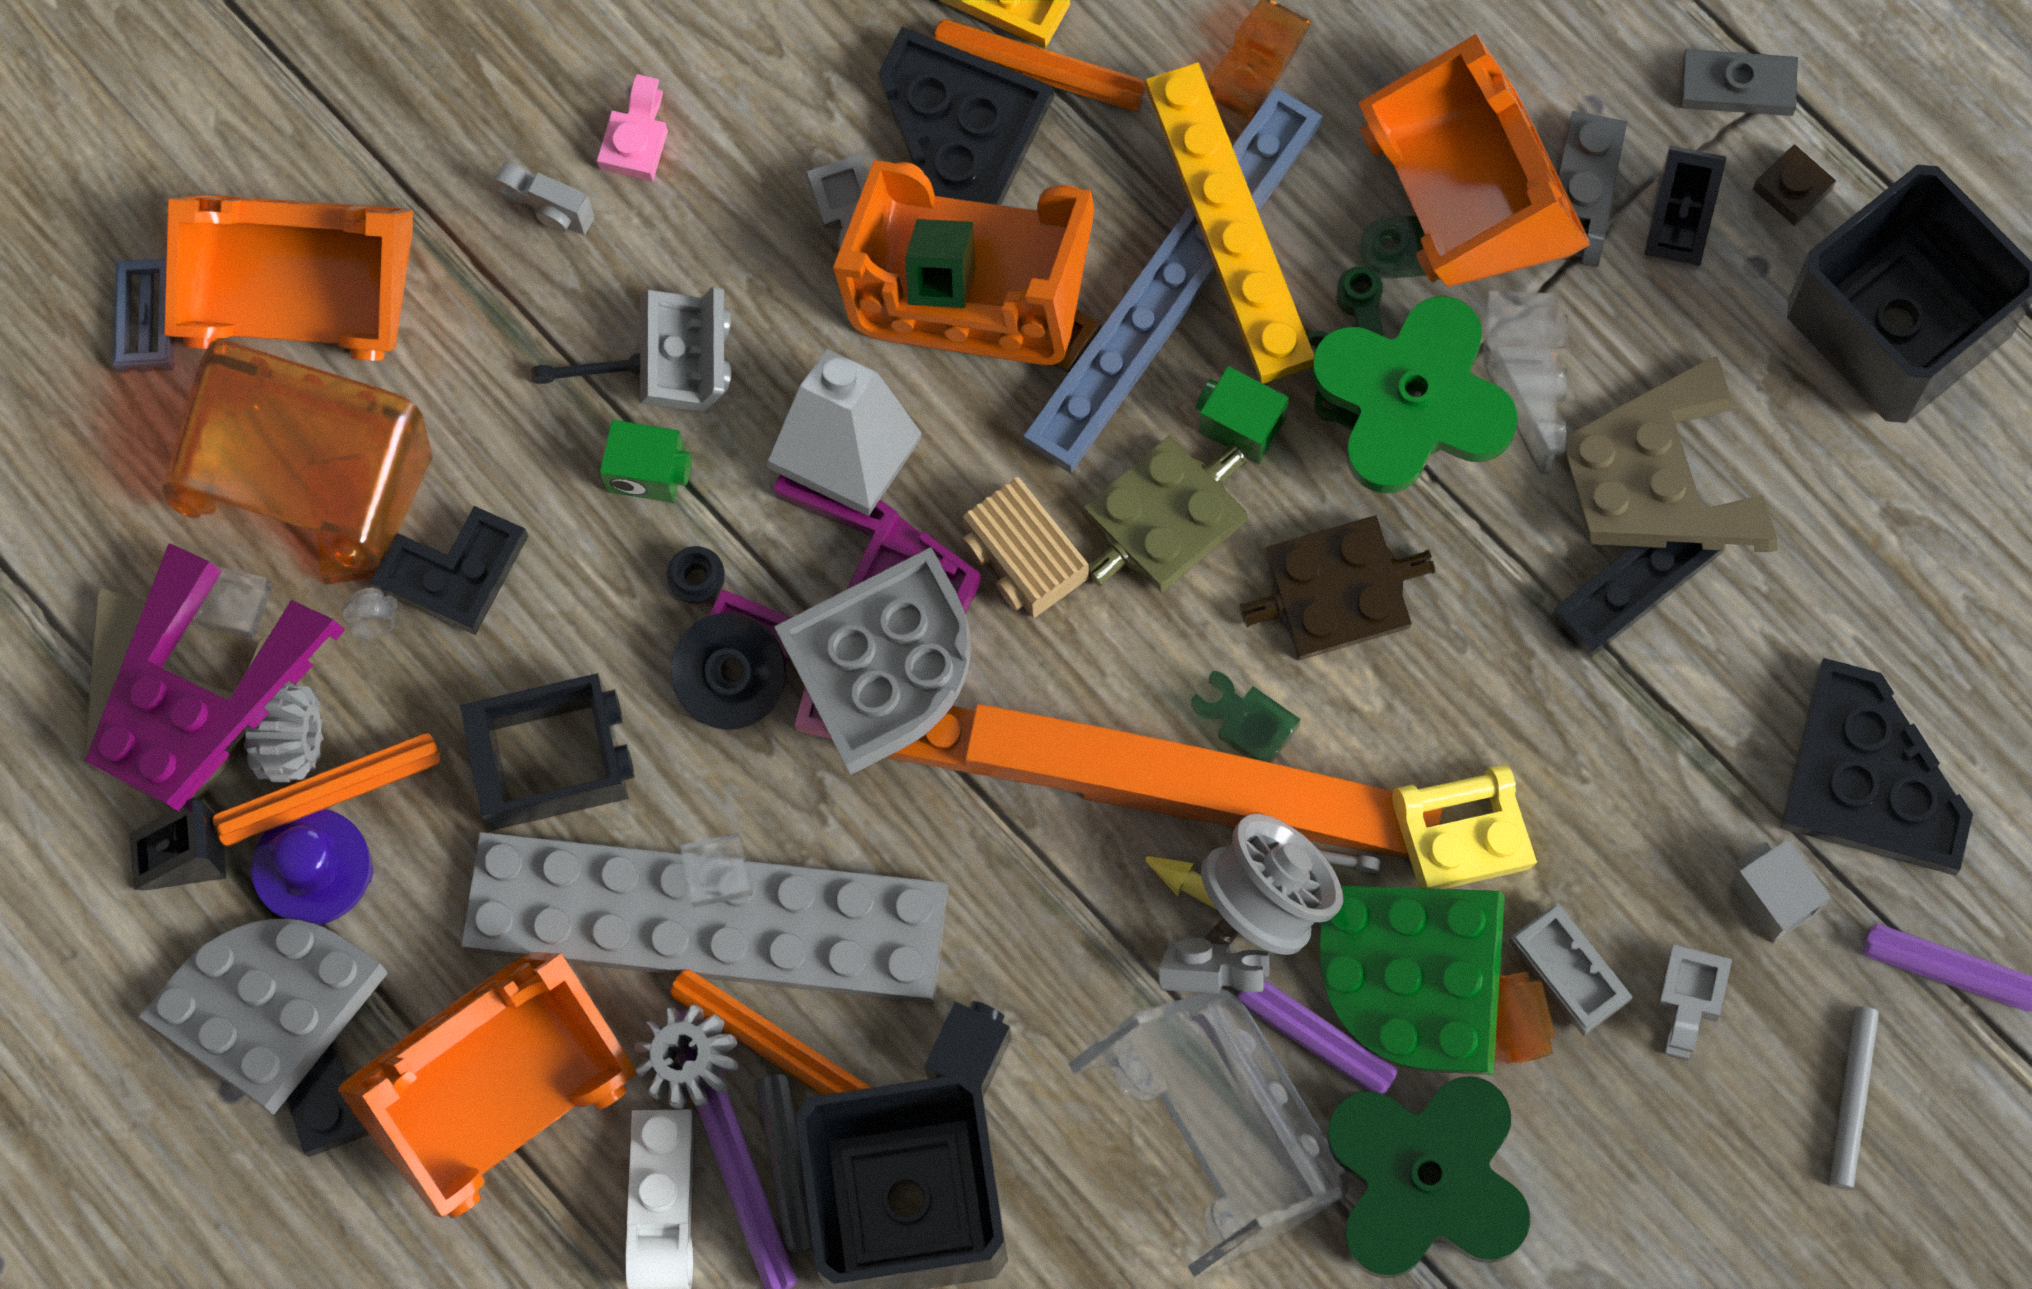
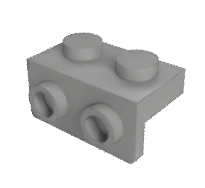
M711 287L702 298L647 290L640 298V404L705 412L727 392L731 379V366L729 361L724 360V341L729 334L731 314L728 308H724V289Z

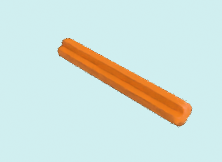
M947 19L939 22L933 39L1059 89L1131 111L1138 110L1144 99L1146 82L1138 77Z
M429 733L417 735L215 813L212 817L215 831L223 846H231L437 766L440 763L439 750Z
M684 969L673 982L669 992L674 1000L687 1008L690 1005L699 1006L703 1009L704 1019L713 1014L718 1015L725 1022L722 1029L723 1032L731 1034L737 1041L818 1094L828 1095L872 1088L690 969Z

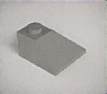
M826 349L798 389L769 456L767 468L869 516L921 440L922 432L877 372Z

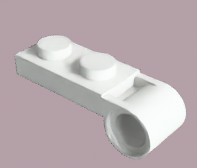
M692 1109L632 1110L626 1239L627 1289L692 1288L693 1247L690 1232L695 1122Z

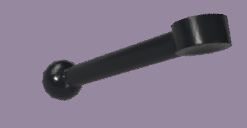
M640 353L633 354L628 360L554 368L550 365H538L531 369L532 382L546 384L558 378L631 371L635 375H640Z

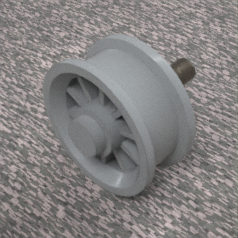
M1250 814L1245 816L1233 830L1232 844L1229 847H1218L1212 850L1201 866V877L1205 890L1213 905L1223 916L1219 924L1215 925L1204 937V939L1212 944L1230 945L1241 934L1255 945L1270 952L1282 955L1295 954L1309 942L1311 926L1315 922H1326L1332 919L1339 912L1343 904V892L1340 882L1323 854L1296 829L1268 815Z

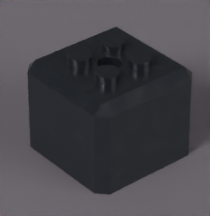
M1916 165L1808 252L1788 299L1787 319L1885 421L1907 423L2012 337L2032 303V261L1938 166ZM1891 308H1901L1912 316L1914 327L1907 331L1895 330L1886 323L1884 312Z
M965 1074L809 1097L795 1117L815 1267L826 1289H930L995 1279L1008 1262L987 1114L980 1085ZM914 1184L924 1193L922 1208L911 1216L898 1215L891 1209L889 1204L891 1193L899 1185Z

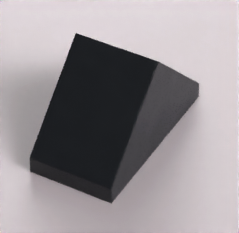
M1669 146L1658 181L1645 255L1701 265L1726 163V156Z
M191 800L179 812L172 810L129 834L134 890L145 891L226 878L224 846L220 842L213 825L212 817L214 813L203 801Z

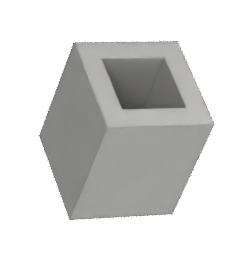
M1789 839L1773 849L1767 842H1764L1744 855L1737 862L1742 870L1738 872L1731 883V887L1772 943L1821 912L1832 898Z

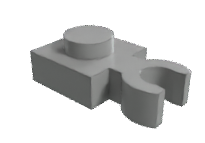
M860 154L806 171L824 228L837 224L841 225L842 230L838 239L839 250L867 179Z
M505 161L494 179L495 183L502 186L499 191L500 195L513 202L533 207L537 219L555 231L566 232L568 228L585 236L595 219L588 194L541 173H537L535 177L523 168Z
M1196 937L1186 938L1181 941H1170L1159 967L1160 990L1219 994L1222 986H1233L1235 989L1243 992H1263L1264 977L1269 976V952L1245 950L1238 953H1230L1229 945L1212 944L1206 939Z

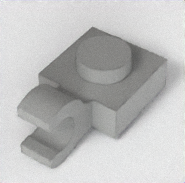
M1672 945L1657 1005L1659 1008L1675 1011L1666 1043L1665 1055L1689 1060L1690 1053H1693L1701 1018L1717 1022L1721 1015L1732 959Z

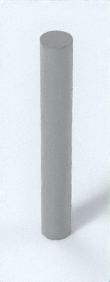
M1855 1007L1829 1182L1830 1186L1839 1189L1853 1190L1855 1184L1879 1011L1869 1007Z

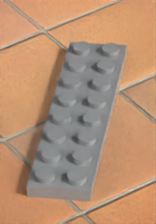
M480 832L461 947L465 952L515 958L531 952L561 953L567 963L669 975H679L684 969H690L705 979L934 1004L949 888L948 883Z

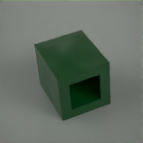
M916 220L905 256L908 305L965 308L975 273L973 222Z

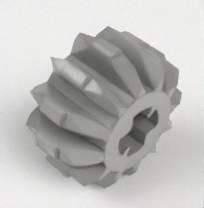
M286 683L264 707L270 713L255 729L248 726L244 728L246 740L243 747L248 751V766L254 771L258 779H268L271 782L290 783L291 780H303L305 777H311L316 769V762L321 758L320 744L324 739L321 734V726L324 719L319 714L320 702L310 687Z
M690 1005L684 1019L674 1007L666 1008L665 1020L667 1026L662 1028L656 1022L649 1020L646 1022L645 1028L647 1032L654 1036L652 1043L642 1041L634 1045L636 1053L650 1058L635 1069L636 1075L642 1080H652L648 1094L656 1100L668 1094L669 1104L675 1109L683 1108L689 1094L695 1105L704 1107L708 1104V1096L705 1089L708 1086L721 1094L727 1092L728 1086L723 1080L718 1078L720 1071L735 1072L738 1069V1062L730 1057L723 1056V1054L731 1051L737 1045L736 1038L731 1034H720L725 1023L724 1020L716 1014L704 1020L703 1009L697 1005ZM691 1047L697 1052V1058L695 1061H685L682 1067L675 1062L677 1053H687Z

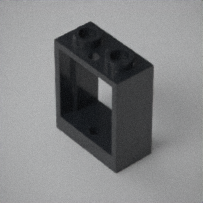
M598 673L460 705L481 814L491 831L629 799L625 780L635 778L633 763L628 745H617L613 726L623 723L621 707L616 689L606 691ZM592 707L607 778L509 801L495 730Z

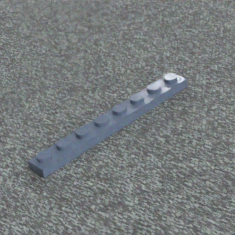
M1277 87L1273 89L1232 146L1258 212L1322 123V115ZM1191 204L1023 436L1026 446L1070 474L1077 467L1216 272Z

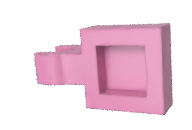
M637 74L631 90L628 114L616 111L611 112L597 158L600 170L648 181L654 180L668 133L666 123L655 120L663 95L662 90L657 89L659 84L657 78Z

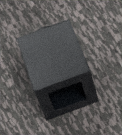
M955 1001L924 1065L927 1078L932 1079L965 1074L981 1086L984 1098L1012 1039L1010 1026L1002 1023L1005 1018L1004 1014L978 1001H972L970 1007Z

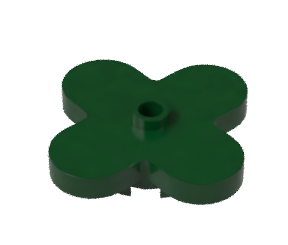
M1472 1076L1453 1079L1444 1084L1435 1093L1420 1114L1411 1113L1392 1098L1377 1092H1361L1351 1095L1336 1107L1330 1118L1327 1130L1329 1150L1334 1160L1344 1170L1366 1186V1192L1353 1208L1345 1227L1346 1249L1353 1262L1361 1270L1379 1278L1402 1276L1415 1268L1433 1242L1443 1240L1467 1258L1483 1263L1504 1260L1514 1254L1522 1245L1530 1228V1211L1527 1201L1513 1184L1494 1172L1490 1167L1491 1160L1504 1143L1511 1126V1111L1508 1101L1494 1084L1485 1079ZM1422 1165L1433 1166L1440 1172V1181L1434 1185H1426L1420 1181L1417 1171Z

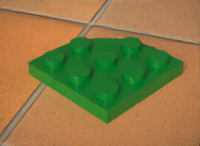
M1341 886L1343 892L1341 909L1332 919L1321 922L1320 967L1329 1001L1346 1029L1369 1050L1403 1067L1437 1073L1493 1075L1505 895L1500 891Z

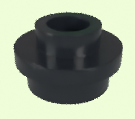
M693 546L681 550L672 558L667 569V580L670 589L676 597L687 603L699 604L713 599L721 591L725 582V569L721 559L715 552L705 547ZM702 569L707 573V577L702 583L694 585L686 581L688 574L692 570Z

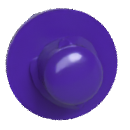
M327 809L264 832L258 841L252 859V879L256 892L263 903L282 919L302 920L319 926L332 922L348 913L362 898L374 874L370 850L361 832L346 817Z

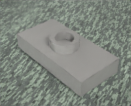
M1558 902L1512 935L1508 941L1582 1036H1585L1620 1010L1633 998Z

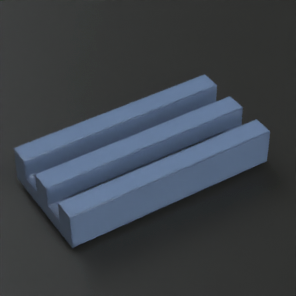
M166 259L116 261L113 367L118 373H128L129 368H138L140 372L152 371V367H161L163 371L174 370L175 337L164 336ZM154 273H160L158 352H152ZM132 274H140L138 353H130Z

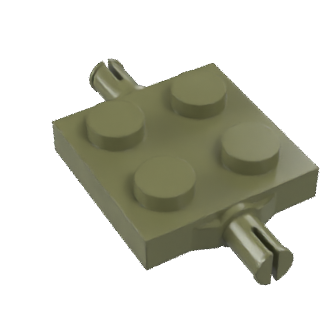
M1169 435L1084 507L1085 516L1105 536L1109 549L1088 565L1091 580L1094 579L1095 584L1101 587L1105 581L1125 565L1129 569L1143 574L1161 593L1172 586L1248 521L1247 511L1225 490L1223 485L1224 480L1247 463L1240 450L1237 451V447L1230 444L1226 450L1206 465L1192 458Z

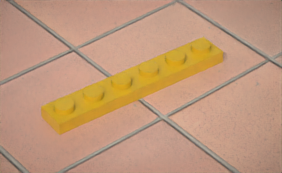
M1199 62L1146 79L1147 94L1259 382L1264 384L1312 368L1314 361L1313 350Z

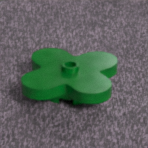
M1437 296L1420 302L1410 311L1398 337L1395 339H1388L1364 328L1345 327L1331 332L1319 343L1313 361V380L1318 391L1325 399L1358 415V420L1348 442L1347 463L1353 477L1365 488L1378 493H1395L1410 487L1421 475L1430 454H1434L1439 450L1465 461L1485 462L1500 456L1510 446L1518 422L1517 409L1512 398L1505 390L1471 374L1470 370L1478 355L1481 344L1482 327L1476 313L1463 301L1447 296ZM1406 391H1417L1422 393L1423 395L1419 397H1414L1409 395Z

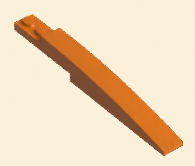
M977 704L976 710L952 706L941 721L928 733L907 747L885 757L1083 793L1084 800L1232 827H1235L1247 815L1263 814L1290 825L1309 841L1410 859L1394 811L1393 791L1256 759L1083 723ZM1442 808L1423 812L1426 828L1440 825Z

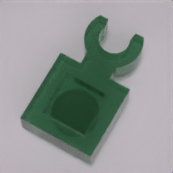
M1212 671L1209 675V683L1214 688L1220 690L1223 696L1219 701L1209 703L1195 694L1191 699L1193 711L1198 716L1207 720L1221 719L1225 723L1218 731V738L1246 758L1272 763L1300 726L1301 719L1254 686L1251 687L1242 699L1235 694L1234 685L1229 677L1221 672Z

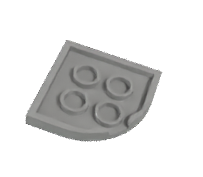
M932 547L774 626L850 775L907 747L928 733L952 707L963 687L969 669L971 638L967 618L957 593Z
M294 919L257 921L232 929L204 944L177 970L139 1018L154 1032L274 1115L388 972L378 961L336 933L317 924Z

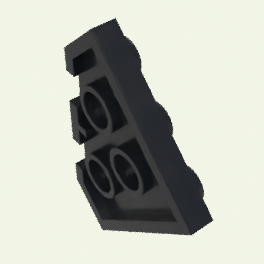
M901 27L879 71V79L913 164L919 167L929 179L935 196L1002 205L1054 98V87Z
M1823 658L1819 664L1780 828L1956 876L1961 870L1973 813L1960 794L1956 796L1938 768L1940 762L1914 723L1910 725L1892 697L1894 691L1882 673Z

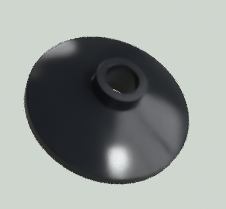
M719 613L699 620L682 635L673 653L671 679L678 700L692 717L713 728L734 730L757 723L774 709L784 690L786 662L776 637L762 623L743 614ZM730 659L739 661L743 668L742 676L737 681L730 679L725 673V665Z

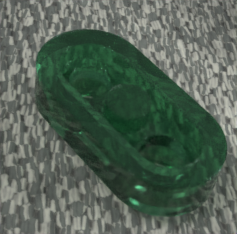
M1417 216L1382 218L1371 223L1365 229L1361 238L1360 259L1363 266L1372 269L1380 278L1384 279L1427 276L1416 256L1417 252L1424 249L1420 238L1425 235ZM1385 238H1392L1398 242L1399 246L1396 249L1388 250L1383 248L1379 242Z

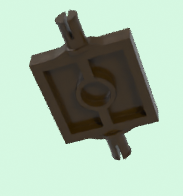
M1377 515L1267 546L1264 553L1273 578L1272 596L1244 604L1241 603L1239 606L1241 615L1244 616L1243 622L1246 628L1250 627V625L1279 617L1280 622L1291 635L1298 660H1303L1409 629L1412 623L1403 598V581L1430 573L1433 574L1435 573V565L1433 560L1430 561L1432 555L1429 549L1396 559L1395 555L1387 547Z

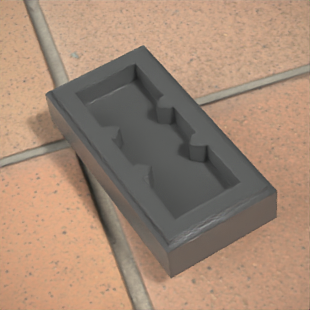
M1685 49L1682 67L1681 108L1793 116L1796 109L1798 57Z

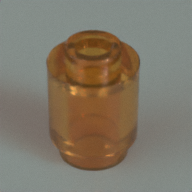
M1527 972L1500 977L1495 1046L1497 1052L1503 1051L1506 1065L1533 1061L1554 1054L1550 1040L1555 1039L1556 1035L1542 981L1529 982Z

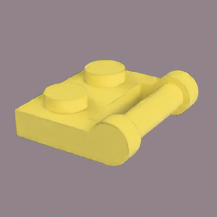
M1506 764L1487 768L1485 775L1422 789H1417L1412 784L1393 790L1394 811L1419 888L1447 889L1530 870L1537 863L1515 797L1514 776ZM1486 798L1490 800L1494 813L1426 828L1423 812Z

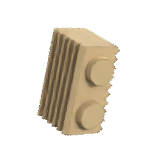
M1019 477L1013 478L1009 484H1005L1000 490L995 491L991 497L985 498L982 503L977 504L972 510L964 514L963 523L966 535L961 538L964 547L979 566L982 567L988 562L993 567L994 571L1001 578L996 582V586L1006 602L1015 611L1023 606L1034 619L1089 579L1088 563Z

